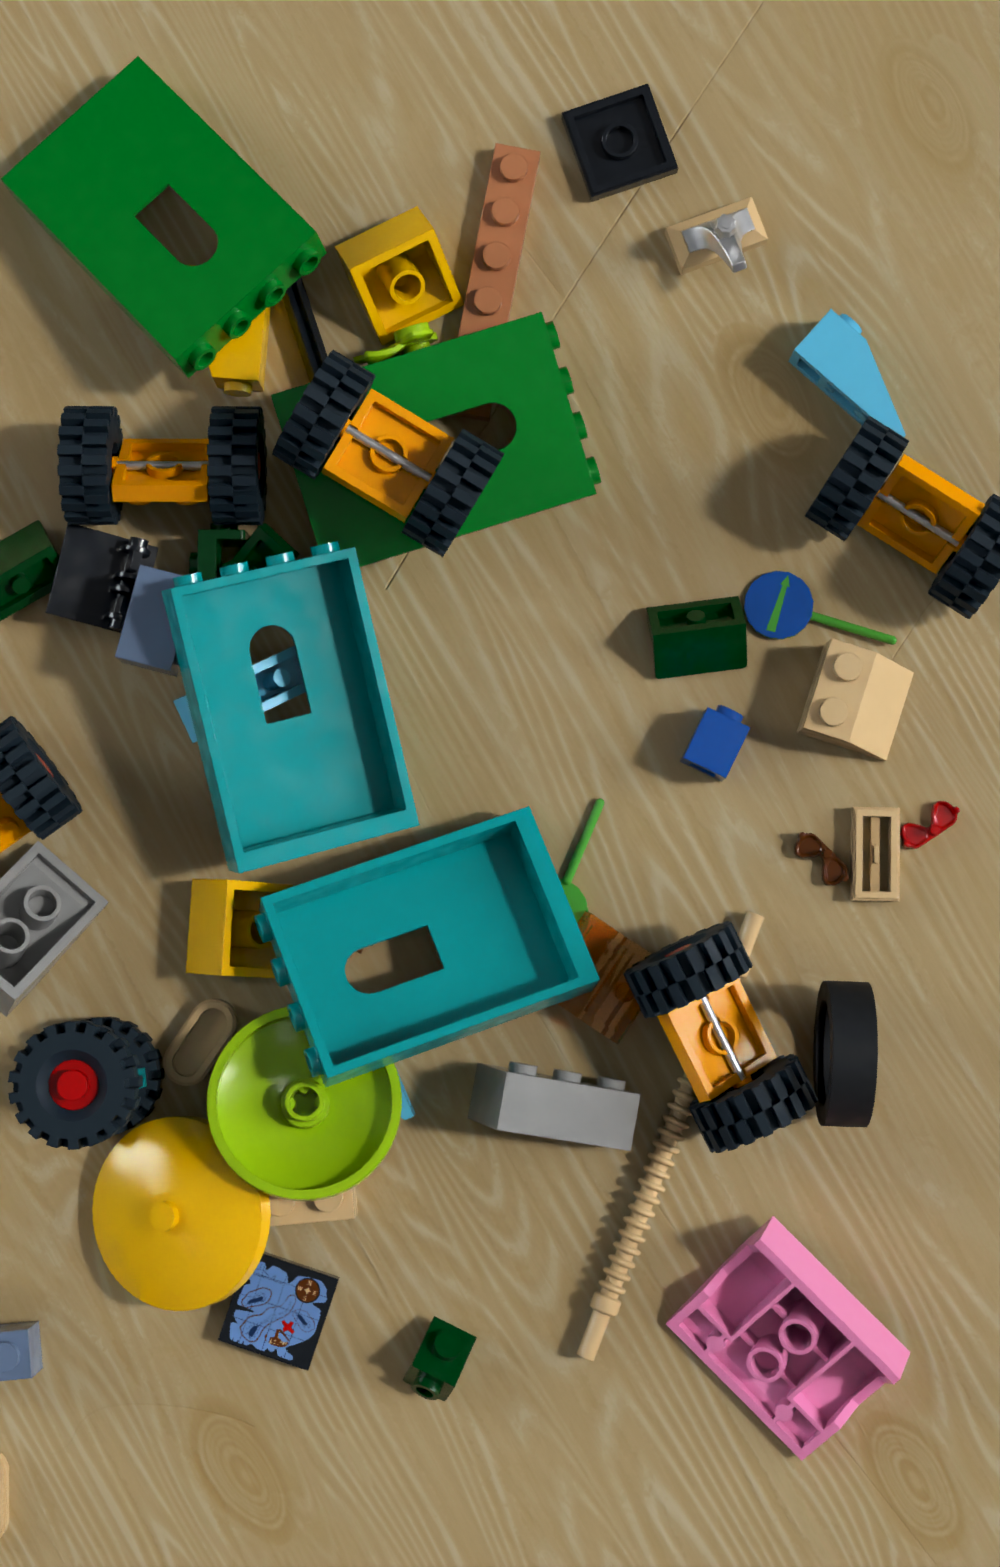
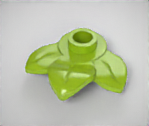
M428 322L411 325L393 333L396 343L378 351H365L363 355L353 357L355 363H367L370 365L386 360L396 353L404 352L406 354L431 346V343L437 341V333L430 329Z

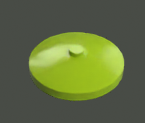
M284 1007L252 1020L238 1031L224 1047L215 1063L209 1080L207 1091L208 1122L214 1142L229 1167L246 1183L263 1193L284 1200H323L342 1194L368 1178L385 1159L392 1147L400 1124L402 1110L401 1084L397 1069L393 1063L325 1088L321 1075L313 1078L308 1068L304 1050L310 1048L304 1030L295 1031L288 1009Z

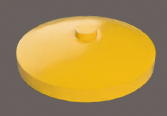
M172 1116L155 1119L136 1127L126 1134L111 1150L102 1165L95 1185L92 1207L95 1238L109 1271L123 1288L137 1299L153 1307L170 1311L200 1309L218 1303L240 1289L257 1268L265 1251L270 1230L269 1195L246 1183L229 1167L214 1142L208 1119L195 1116Z

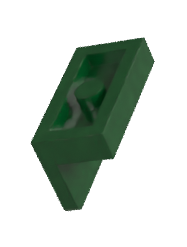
M39 520L0 541V621L51 592L59 554Z
M738 596L646 608L647 623L653 646L654 673L657 679L742 669L747 666L746 621Z

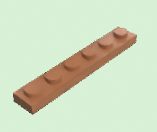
M495 143L458 337L509 322L541 151ZM493 403L452 415L489 422Z

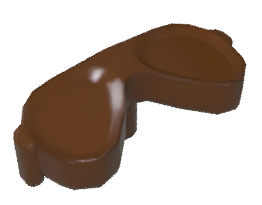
M801 832L798 835V840L794 845V854L799 858L820 857L823 861L822 881L825 885L834 886L849 879L847 866L815 834Z

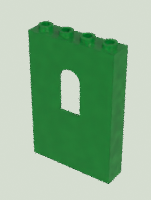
M139 56L1 178L16 201L188 379L196 371L208 367L215 359L218 351L232 339L242 336L249 329L251 322L267 307H272L280 302L286 290L301 276L313 272L319 265L321 258L327 254L317 232ZM168 186L217 235V249L214 255L203 264L189 266L179 262L135 217Z
M542 312L363 366V368L376 376L371 386L372 389L427 422L489 403L501 404L513 414L516 421L515 436L506 447L499 449L504 453V456L455 538L597 494L594 485L601 483L599 470L593 456L586 458L581 440L588 438L584 420L580 411L572 413L567 395L574 393L571 377L566 366L558 367L554 350L560 348L558 334L553 321L545 323ZM308 384L271 395L282 432ZM294 468L317 545L338 541L340 550L355 547L360 567L425 548V546L401 532L426 489L422 492L406 521L402 522L320 472L314 480Z

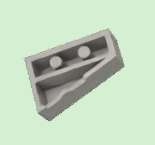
M509 1061L508 1068L477 1063L468 1119L500 1131L631 1151L641 1094L625 1090L626 1081L598 1076L597 1084L582 1082L581 1073L554 1069L553 1076L538 1074V1066Z

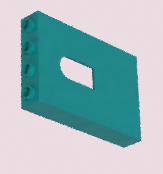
M338 541L310 547L312 557L295 560L293 551L265 557L267 567L249 571L247 561L220 567L221 577L203 581L201 572L173 578L175 588L161 591L228 870L235 873L247 872L420 825L356 549L352 547L340 550ZM265 626H278L286 630L293 639L310 713L267 724L249 648L252 637L259 629Z
M529 806L261 897L260 914L254 916L262 942L271 941L277 958L270 960L277 984L279 987L287 985L293 1003L287 1004L292 1025L296 1032L304 1030L310 1048L304 1050V1056L313 1078L321 1075L325 1088L593 991L600 981ZM427 926L443 969L370 994L359 992L349 984L345 975V965L354 952Z

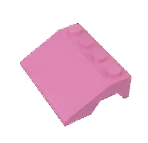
M774 1216L743 1242L666 1322V1325L801 1461L840 1430L855 1409L885 1383L894 1385L899 1381L910 1355V1351Z

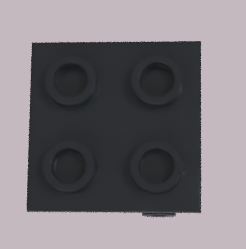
M67 523L45 613L121 633L140 564L154 568L158 547L148 545L149 541L142 538L130 537V539H126L84 526L69 525Z

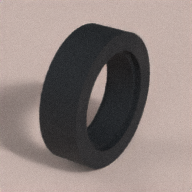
M823 981L817 998L813 1041L814 1092L818 1098V1102L815 1103L817 1118L821 1126L867 1127L874 1108L878 1066L877 1015L873 990L869 982Z

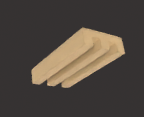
M851 808L850 901H900V808ZM863 817H869V891H862ZM880 817H888L887 892L880 891Z

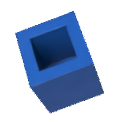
M718 705L716 711L707 707L680 762L722 782L726 779L751 727L742 724L741 722L744 717L728 707Z

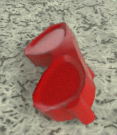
M937 801L932 806L931 824L929 827L913 823H906L901 826L900 837L902 839V846L910 849H918L954 825L960 809L957 806L953 807L946 801Z

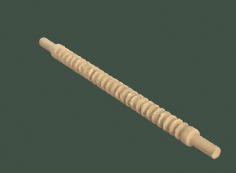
M750 911L746 912L738 933L748 957H750L765 918ZM749 971L743 975H740L739 980H741V978H747ZM686 1074L683 1077H677L680 1087L679 1089L672 1090L675 1100L674 1102L667 1103V1106L671 1109L670 1113L662 1115V1119L666 1121L665 1126L657 1128L661 1136L659 1140L652 1141V1144L656 1146L654 1153L649 1152L647 1154L648 1158L651 1159V1163L642 1167L646 1175L644 1178H638L641 1188L639 1191H633L636 1201L635 1203L628 1204L631 1214L630 1216L623 1217V1221L626 1222L625 1229H618V1233L622 1237L620 1241L613 1242V1246L617 1248L616 1253L608 1255V1259L612 1261L611 1266L603 1268L607 1276L605 1280L600 1279L598 1281V1284L602 1287L601 1291H595L592 1296L590 1307L593 1308L576 1353L587 1360L594 1361L610 1317L617 1316L621 1306V1301L618 1299L619 1294L624 1295L626 1293L622 1285L624 1281L629 1282L631 1280L627 1272L629 1269L636 1267L632 1259L634 1256H640L641 1254L637 1246L639 1243H645L646 1241L642 1233L644 1230L649 1231L651 1228L647 1224V1220L649 1217H655L652 1207L653 1205L660 1204L657 1194L665 1192L662 1181L670 1179L667 1168L675 1166V1162L671 1158L673 1154L680 1153L676 1145L678 1141L683 1142L685 1140V1137L681 1135L683 1128L688 1129L690 1127L686 1122L687 1117L692 1116L689 1106L697 1098Z

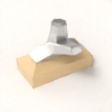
M752 197L666 227L665 236L680 275L724 260L733 273L746 269L747 265L743 252L763 246L768 240Z

